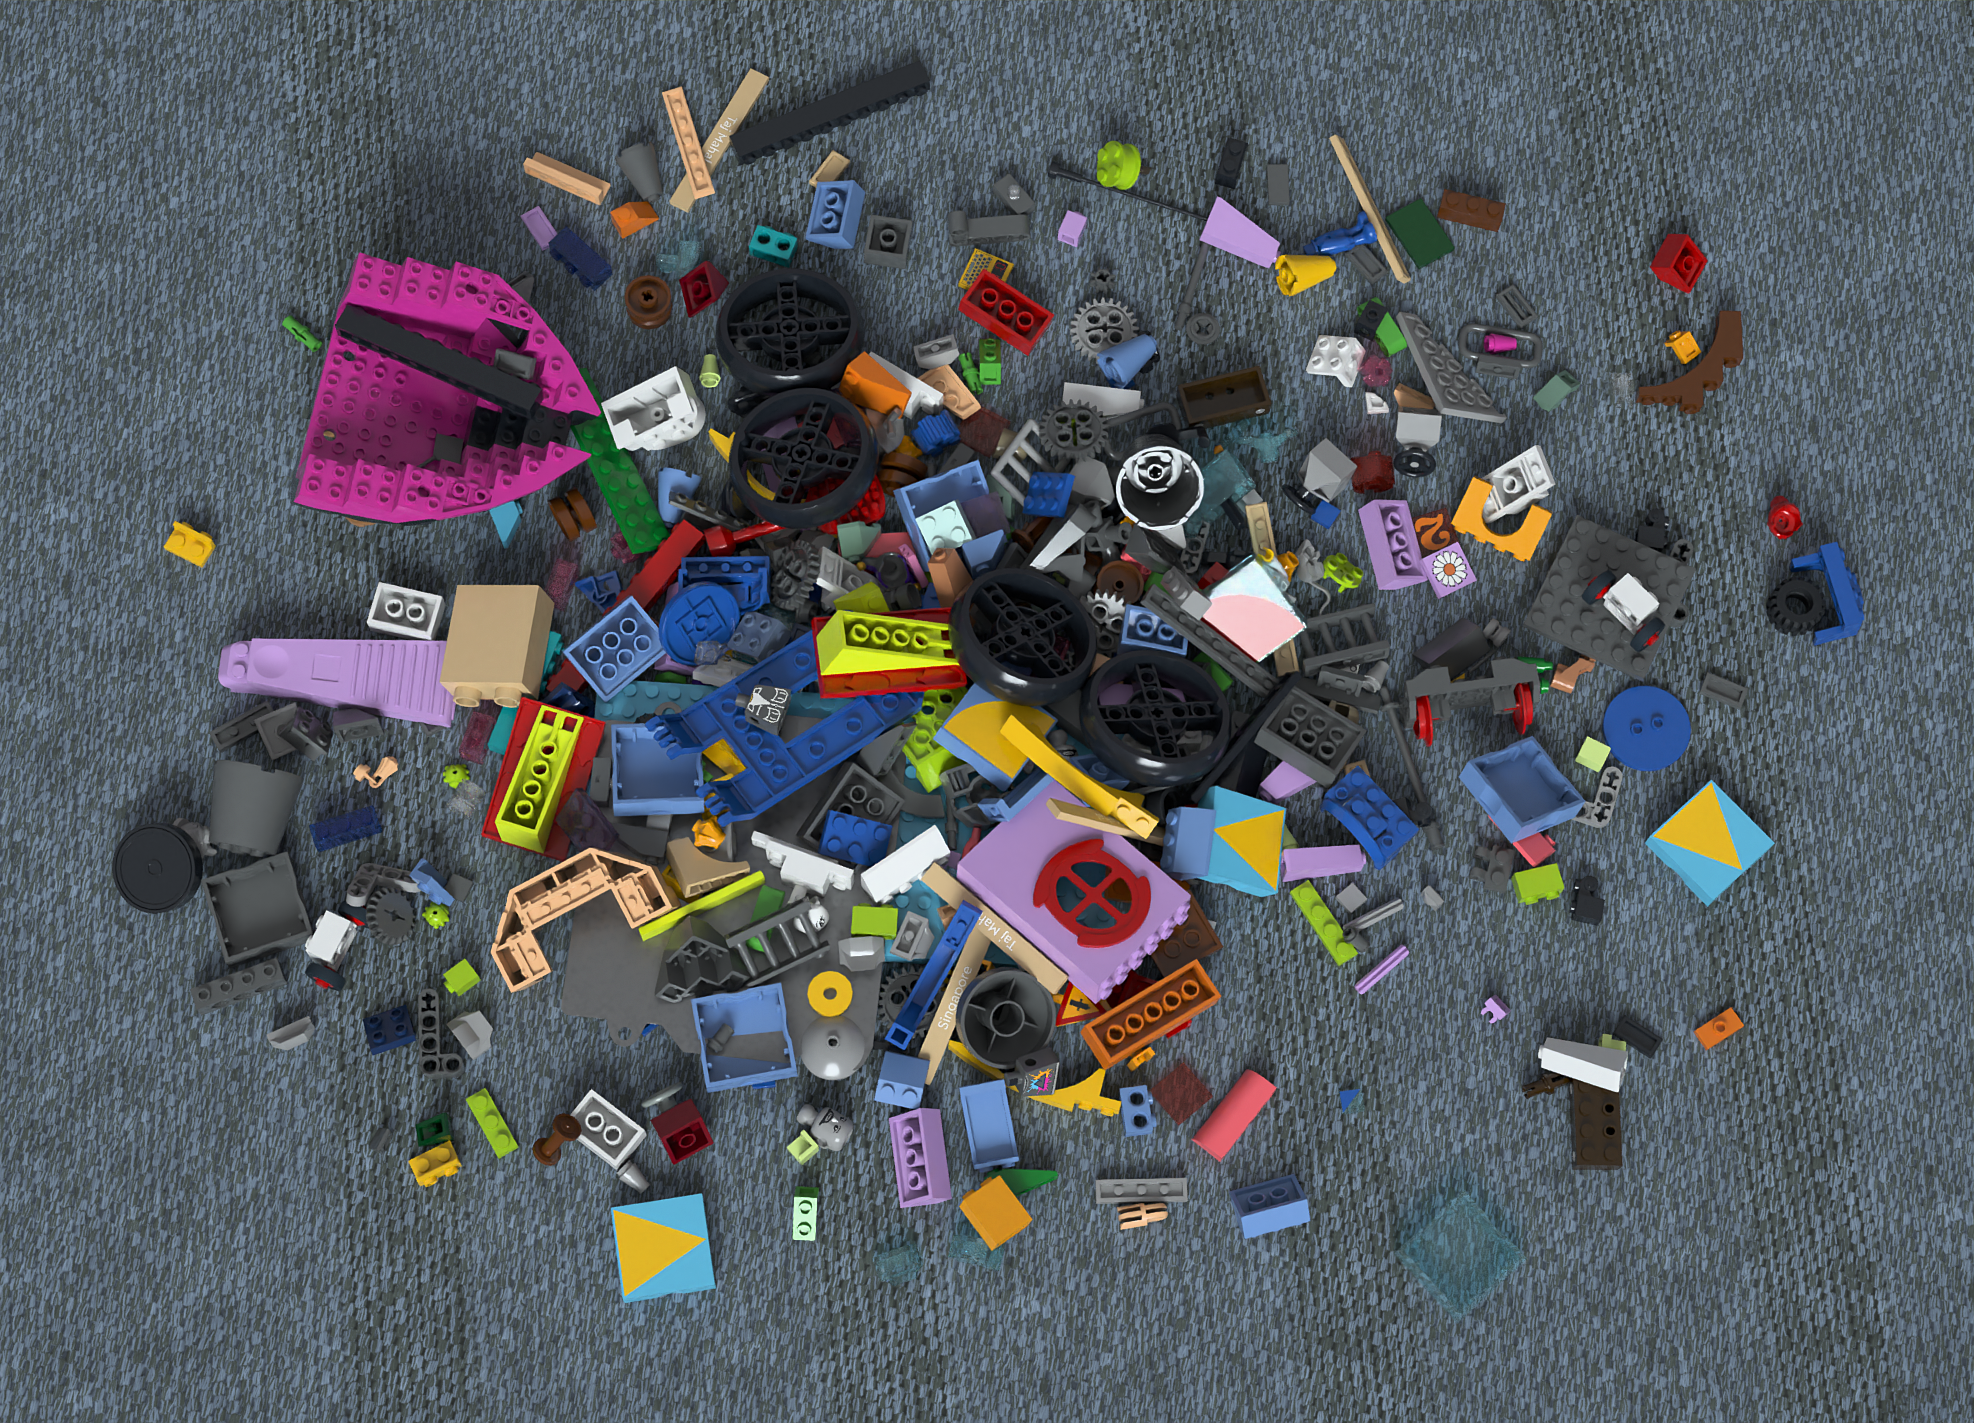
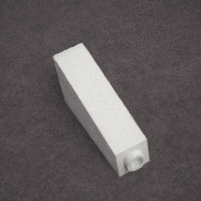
M1064 383L1062 401L1066 405L1069 404L1070 399L1073 400L1074 404H1077L1079 399L1081 400V405L1089 402V408L1097 406V412L1103 411V418H1107V420L1141 409L1144 406V399H1140L1141 391Z
M1548 1037L1545 1044L1540 1045L1538 1058L1542 1059L1541 1068L1614 1092H1619L1626 1073L1628 1051Z

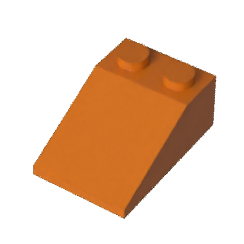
M865 351L847 365L838 388L853 403L886 415H890L895 408H899L902 414L898 419L903 416L912 394L909 389Z

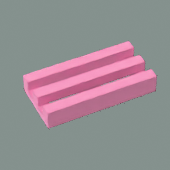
M903 544L899 547V550L906 560L910 572L917 583L921 585V588L926 587L929 582L916 555L907 544Z

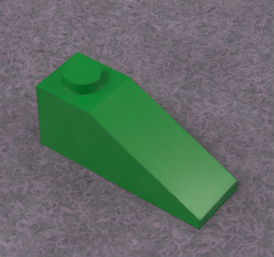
M996 1168L987 1173L984 1181L989 1177L994 1179L1000 1175L1015 1197H1018L1056 1180L1058 1174L1057 1171L1003 1169L1000 1171L999 1168Z

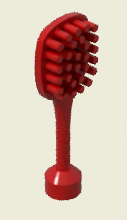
M875 475L866 495L852 510L837 520L818 526V528L823 533L837 535V525L861 521L865 522L866 526H870L879 521L886 512V501L877 476ZM828 477L823 483L809 489L804 503L828 495L845 480ZM764 521L734 532L722 525H717L703 531L712 557H732L737 547L736 544L786 528Z

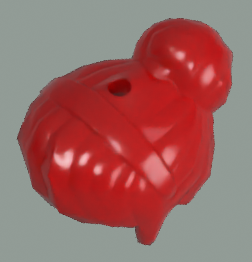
M1779 495L1773 498L1770 503L1771 510L1768 515L1767 525L1775 537L1787 539L1803 525L1799 508L1794 503H1790L1784 496Z

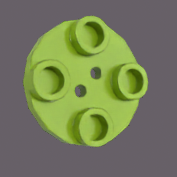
M1344 554L1329 555L1323 562L1325 572L1322 578L1326 579L1330 576L1341 586L1338 592L1342 593L1347 588H1356L1360 585L1364 575L1363 571L1351 564Z

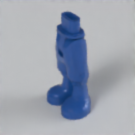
M1361 211L1357 214V224L1350 229L1339 228L1326 232L1314 240H1310L1311 243L1303 246V250L1306 255L1330 256L1351 250L1356 245L1377 242V235L1365 211Z

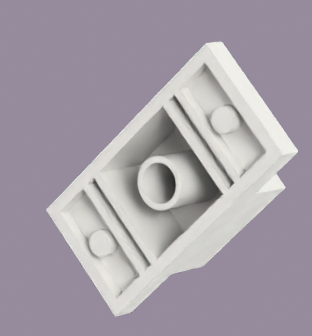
M870 352L869 355L912 392L903 415L912 419L920 406L929 415L939 416L941 414L940 411H943L944 394L875 353Z
M1533 446L1481 478L1494 484L1483 508L1485 523H1492L1505 514H1518L1533 503L1549 495L1547 489L1554 486L1555 481L1541 446Z
M823 546L819 549L818 555H820V558L817 562L821 563V565L817 568V571H820V573L815 576V579H817L816 583L823 587L821 602L822 608L827 613H832L834 609L836 610L833 603L834 600L871 581L880 588L882 594L892 590L882 586L876 577L864 570L859 571L856 565Z
M768 840L766 845L767 860L770 861V864L782 868L780 871L782 884L794 888L787 903L788 905L795 902L796 899L799 900L805 897L806 893L824 899L830 883H833V886L840 890L852 889L854 870Z

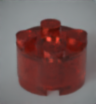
M1371 451L1368 453V456L1350 458L1357 465L1351 477L1354 492L1365 494V490H1374V493H1381L1392 489L1393 484L1395 485L1393 459L1391 456L1381 455V451Z

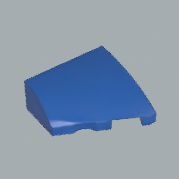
M616 570L598 577L591 576L575 582L576 587L602 613L617 602L616 598L623 590L619 573ZM605 581L611 591H608L604 588Z

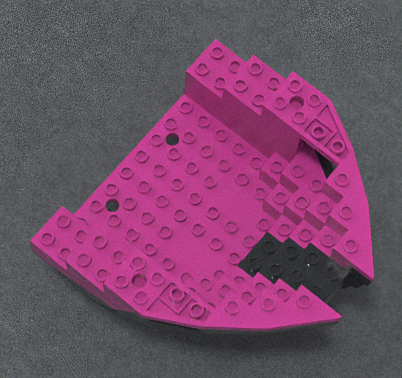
M359 252L347 274L331 320L327 336L329 345L322 372L316 380L307 419H310L303 449L296 460L292 476L291 504L363 522L401 524L405 526L427 525L443 519L486 512L533 494L591 457L590 453L567 447L566 443L570 425L576 426L587 420L592 421L601 414L597 403L569 352L539 314L499 275L459 262H455L452 268L447 270L409 257L406 258L401 266ZM348 304L352 307H361L373 316L379 315L389 323L400 324L405 330L412 333L413 331L418 332L428 340H437L444 347L449 349L455 348L465 356L470 358L476 357L488 366L494 364L496 348L537 358L533 380L523 378L521 380L539 385L542 389L544 400L533 419L530 420L338 336L335 324ZM504 323L523 329L519 339ZM351 352L354 355V360L347 361L343 353ZM324 432H332L335 439L333 441L326 440ZM436 433L464 439L460 464L441 459L440 461L434 460L423 468L416 467L433 456Z

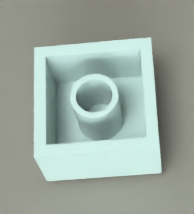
M958 499L915 519L932 555L937 548L956 549L962 546V544L976 539Z

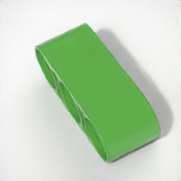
M1375 297L1371 299L1372 301L1384 306L1382 302L1379 300V298ZM1369 301L1357 307L1359 316ZM1387 311L1376 331L1374 339L1384 355L1390 357L1405 349L1407 343Z
M763 885L750 923L780 909L785 891ZM774 927L767 930L768 933L766 935L769 941L771 939ZM754 936L746 940L748 948L764 952L758 938Z

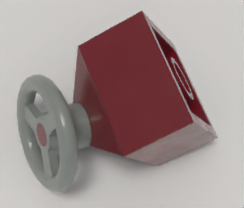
M681 1082L658 1091L642 1102V1107L644 1108L657 1104L661 1112L650 1121L673 1165L714 1143L692 1099L690 1098L678 1104L675 1101L673 1094L682 1089L683 1085Z

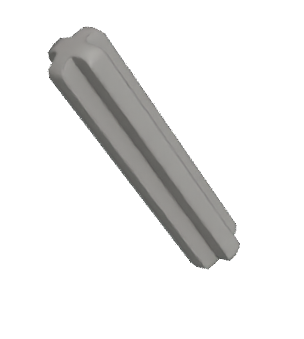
M1397 897L1343 925V931L1347 927H1356L1361 931L1402 910L1404 907L1403 902Z

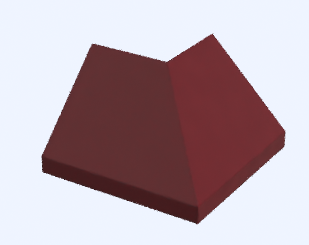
M710 261L703 262L679 279L688 317H694L718 300L729 284L726 278Z

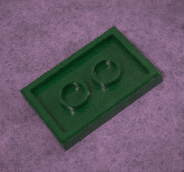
M1421 198L1385 218V221L1418 269L1425 267L1455 249Z

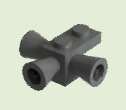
M1097 500L1083 504L1085 508L1097 517L1085 534V543L1088 550L1101 551L1104 566L1109 562L1122 561V553L1114 542L1127 544L1132 532L1131 525L1127 522L1114 525L1111 518H1102L1099 501Z

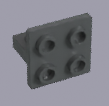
M299 706L295 711L294 717L280 730L279 736L314 762L321 754L326 755L329 752L333 731L329 725L316 719L309 710H304Z

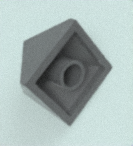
M356 708L333 712V728L340 743L384 735L378 718Z

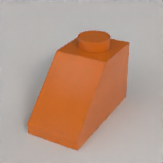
M628 202L610 212L612 223L622 239L659 219L649 202Z

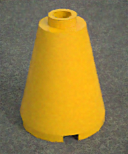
M1281 255L1276 259L1275 270L1279 269V276H1276L1278 286L1284 295L1294 296L1332 277L1336 271V263L1330 256Z

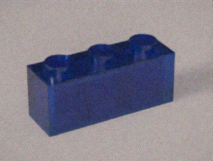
M567 226L548 242L549 253L556 261L561 260L565 264V269L572 275L575 273L584 287H591L596 291L613 275L611 266Z
M374 805L309 825L313 842L318 852L383 832Z

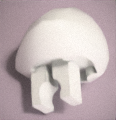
M817 896L810 900L807 897L812 908L808 910L809 913L807 915L815 932H818L829 921V912L824 906L820 905ZM794 917L793 926L797 930L806 933L800 919Z

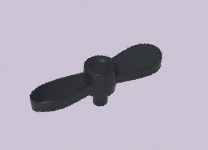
M877 1040L873 1042L872 1049L890 1051L904 1055L908 1053L907 1047L903 1050L896 1045H891L889 1042L882 1043Z

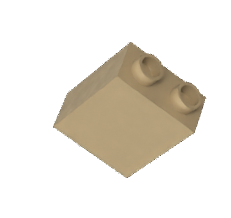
M457 585L439 681L454 696L453 701L456 704L465 707H477L480 704V699L494 700L500 706L515 708L519 707L522 697L538 700L555 604L539 585Z

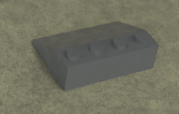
M1294 686L1260 728L1254 743L1330 789L1367 730Z
M845 762L796 836L818 851L828 810L890 825L905 800L855 763ZM826 856L837 860L839 865L854 870V875L857 874L862 864Z

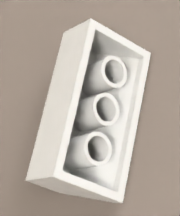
M932 826L861 874V887L876 907L881 904L890 903L894 899L893 896L901 892L902 894L912 887L911 884L916 880L922 881L921 878L934 862H937L942 867L949 862L950 850L937 826Z

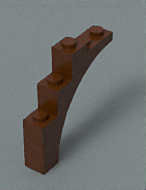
M1719 311L1715 320L1713 342L1704 359L1686 375L1674 381L1656 386L1639 387L1635 394V403H1642V405L1663 403L1665 406H1672L1678 403V411H1684L1685 414L1699 412L1703 406V388L1706 391L1719 389L1723 383V365L1726 368H1734L1739 366L1743 359L1741 311Z

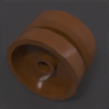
M646 275L632 280L627 286L624 295L628 317L633 324L648 330L656 329L666 324L671 317L673 306L670 288L665 281L656 276Z
M890 452L883 455L880 463L882 470L878 471L876 476L880 481L883 493L895 497L893 490L925 479L928 467L910 455Z
M575 486L564 492L568 505L560 496H555L547 501L555 520L569 542L580 537L577 523L586 533L597 528L587 502Z
M1120 560L1109 562L1097 575L1091 593L1095 596L1097 589H1099L1101 594H1104L1106 589H1108L1109 595L1112 596L1116 591L1117 598L1124 595V603L1131 601V605H1135L1143 592L1144 581L1142 574L1136 566L1129 562Z

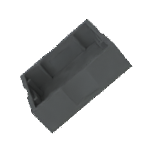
M288 851L257 861L248 867L229 870L201 880L209 909L216 922L217 936L224 960L230 969L306 944L309 936H313L315 933L295 867Z

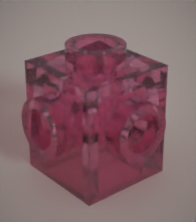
M1371 354L1357 370L1363 376L1362 380L1371 388L1373 385L1375 387H1380L1381 385L1384 387L1391 380L1390 374L1393 372L1389 368L1391 364L1383 357L1379 359L1375 354Z
M622 531L610 538L612 545L610 551L616 560L620 559L623 564L636 561L642 554H632Z

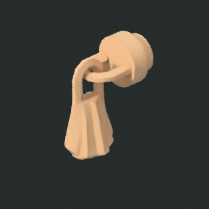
M387 756L382 758L378 769L372 777L368 775L371 768L360 764L353 774L359 782L366 778L369 780L372 788H378L388 776L398 770L399 764L396 758ZM377 776L381 777L378 783L375 780Z

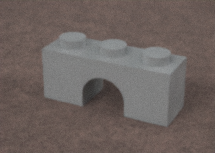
M1175 566L1164 574L1160 582L1182 609L1197 620H1200L1213 604L1210 599L1198 590L1199 586L1192 578Z

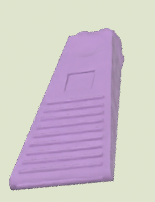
M252 638V641H239L226 645L221 652L218 679L224 687L230 688L231 692L259 694L345 710L356 708L368 714L424 722L444 727H451V721L454 720L456 703L453 701L454 696L439 682L447 641Z

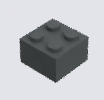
M871 215L864 249V263L906 270L913 232V221Z

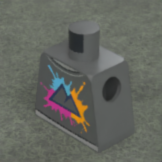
M1051 1047L1021 1056L1016 1060L1015 1071L1004 1074L1005 1084L1007 1087L1015 1085L1020 1095L1024 1097L1053 1095L1055 1093L1060 1061Z

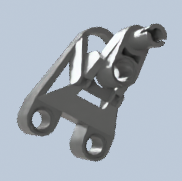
M1068 502L1064 518L1054 517L1019 568L1040 574L1055 571L1065 579L1064 587L1080 601L1081 596H1085L1096 582V578L1084 569L1083 565L1086 562L1084 557L1085 534L1097 517L1081 503L1073 506ZM1071 547L1072 553L1061 554L1067 548Z

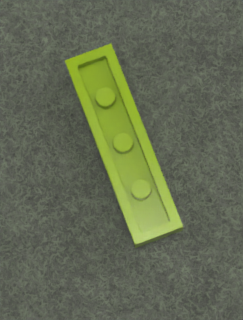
M1309 880L1290 891V895L1338 966L1357 956L1358 952L1351 943L1344 941L1343 930Z

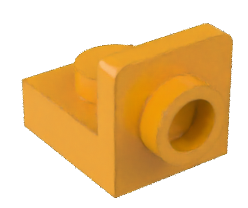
M1675 331L1669 335L1670 339L1664 343L1666 347L1671 346L1681 364L1688 363L1701 353L1690 331Z

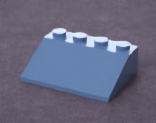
M628 595L561 650L605 703L666 653L659 640V628L632 595Z

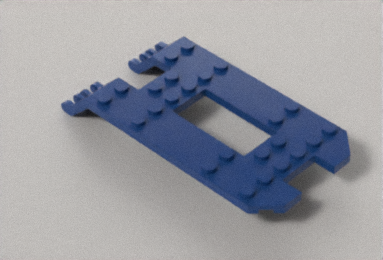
M811 630L682 712L657 715L647 721L645 727L648 731H654L659 726H664L662 730L654 734V739L660 741L659 745L661 748H666L671 743H677V745L667 750L666 754L670 760L683 754L701 753L721 739L725 740L746 769L729 780L707 782L695 792L699 798L715 793L713 797L705 801L704 805L707 808H711L710 812L712 815H717L722 810H728L727 813L721 815L717 820L721 827H725L731 822L753 819L870 744L875 738L885 734L921 711L925 692L856 696L857 699L785 744L779 735H773L748 723L745 720L746 708L736 706L735 702L738 693L751 696L755 685L791 689L792 695L818 679L813 630Z

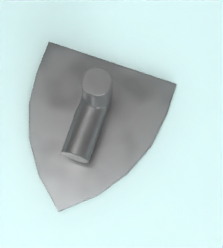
M866 408L865 414L875 429L878 444L887 453L894 451L901 444L904 437L903 419H898L902 414L901 410L895 408L890 415H886Z

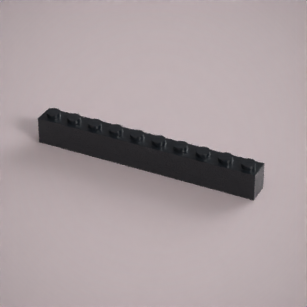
M916 61L730 135V146L740 166L743 164L750 165L758 158L763 156L770 157L778 150L790 149L798 142L810 141L818 134H827L833 128L847 126L858 118L865 119L873 112L878 110L885 111L891 105L905 103L913 96H922L930 90V79L921 61Z
M347 304L335 324L337 334L342 338L530 420L533 419L544 400L542 389L536 383H527L515 374L509 375L502 372L497 366H488L476 357L470 358L455 348L449 349L444 347L437 340H428L418 332L413 331L412 333L405 330L400 324H392L379 315L373 316L368 314L361 307H352Z

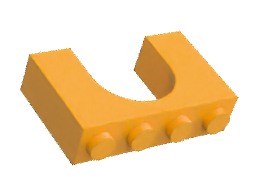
M1474 475L1451 522L1455 526L1454 529L1463 534H1466V532L1474 534L1473 538L1482 543L1489 541L1494 544L1493 548L1501 552L1508 550L1514 553L1513 557L1524 562L1525 559L1530 561L1553 512L1533 503L1523 525L1517 531L1511 534L1495 533L1488 528L1483 518V508L1494 484Z

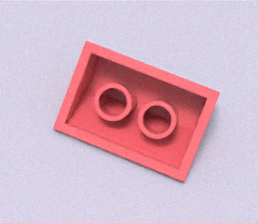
M1540 832L1512 843L1535 868L1556 851L1552 847L1555 845V842L1547 834L1543 836Z

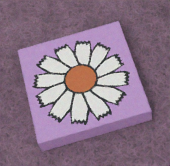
M1458 542L1420 560L1438 599L1477 581Z

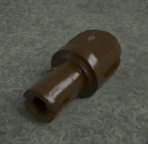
M1545 1072L1540 1074L1539 1080L1522 1085V1092H1526L1524 1094L1526 1099L1543 1092L1551 1095L1554 1094V1089L1568 1084L1570 1077L1552 1082V1080L1564 1075L1557 1072L1548 1075Z

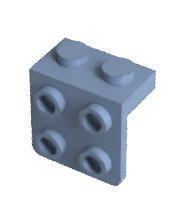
M747 611L729 640L728 647L731 650L754 657L760 663L784 648L792 632L780 620L754 611Z

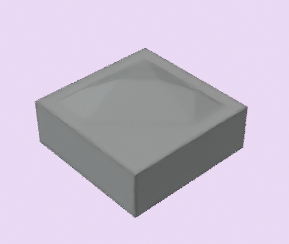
M1428 885L1421 893L1424 903L1430 905L1434 911H1437L1442 906L1444 900L1431 885Z

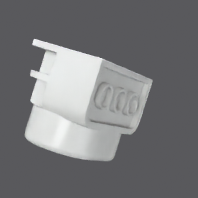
M677 366L601 403L617 449L625 447L631 451L641 447L648 451L661 450L686 442L701 431L706 417L705 407L695 393L690 376Z

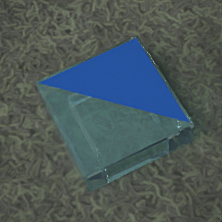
M1361 1088L1338 1092L1342 1115L1365 1111Z

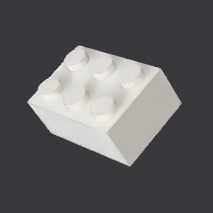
M379 582L367 624L370 631L409 640L435 641L446 605L442 596Z
M592 1089L571 1113V1116L579 1121L582 1129L581 1135L577 1140L617 1171H619L647 1136L643 1128Z

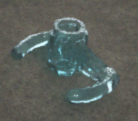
M1295 428L1285 429L1278 436H1273L1272 432L1261 433L1260 438H1252L1249 435L1237 436L1235 443L1238 445L1248 444L1258 451V459H1261V463L1278 461V456H1280L1279 446L1288 438L1297 436L1298 430Z

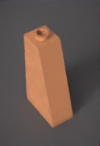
M937 548L927 563L940 607H952L956 596L972 578L955 548ZM974 603L971 604V606H970V608H969V612H970L971 608L973 607ZM970 616L971 626L973 627L976 621Z

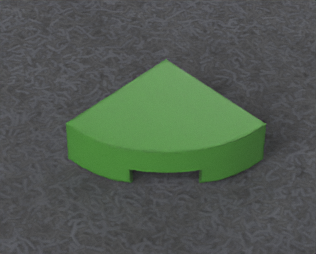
M665 672L656 675L655 682L685 684L686 677L672 672Z

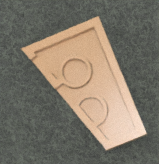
M948 364L930 369L917 378L944 394L943 407L963 420L981 409L979 402Z

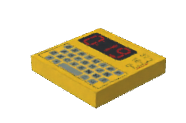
M975 248L958 286L969 290L983 269H986L1006 283L1014 264Z

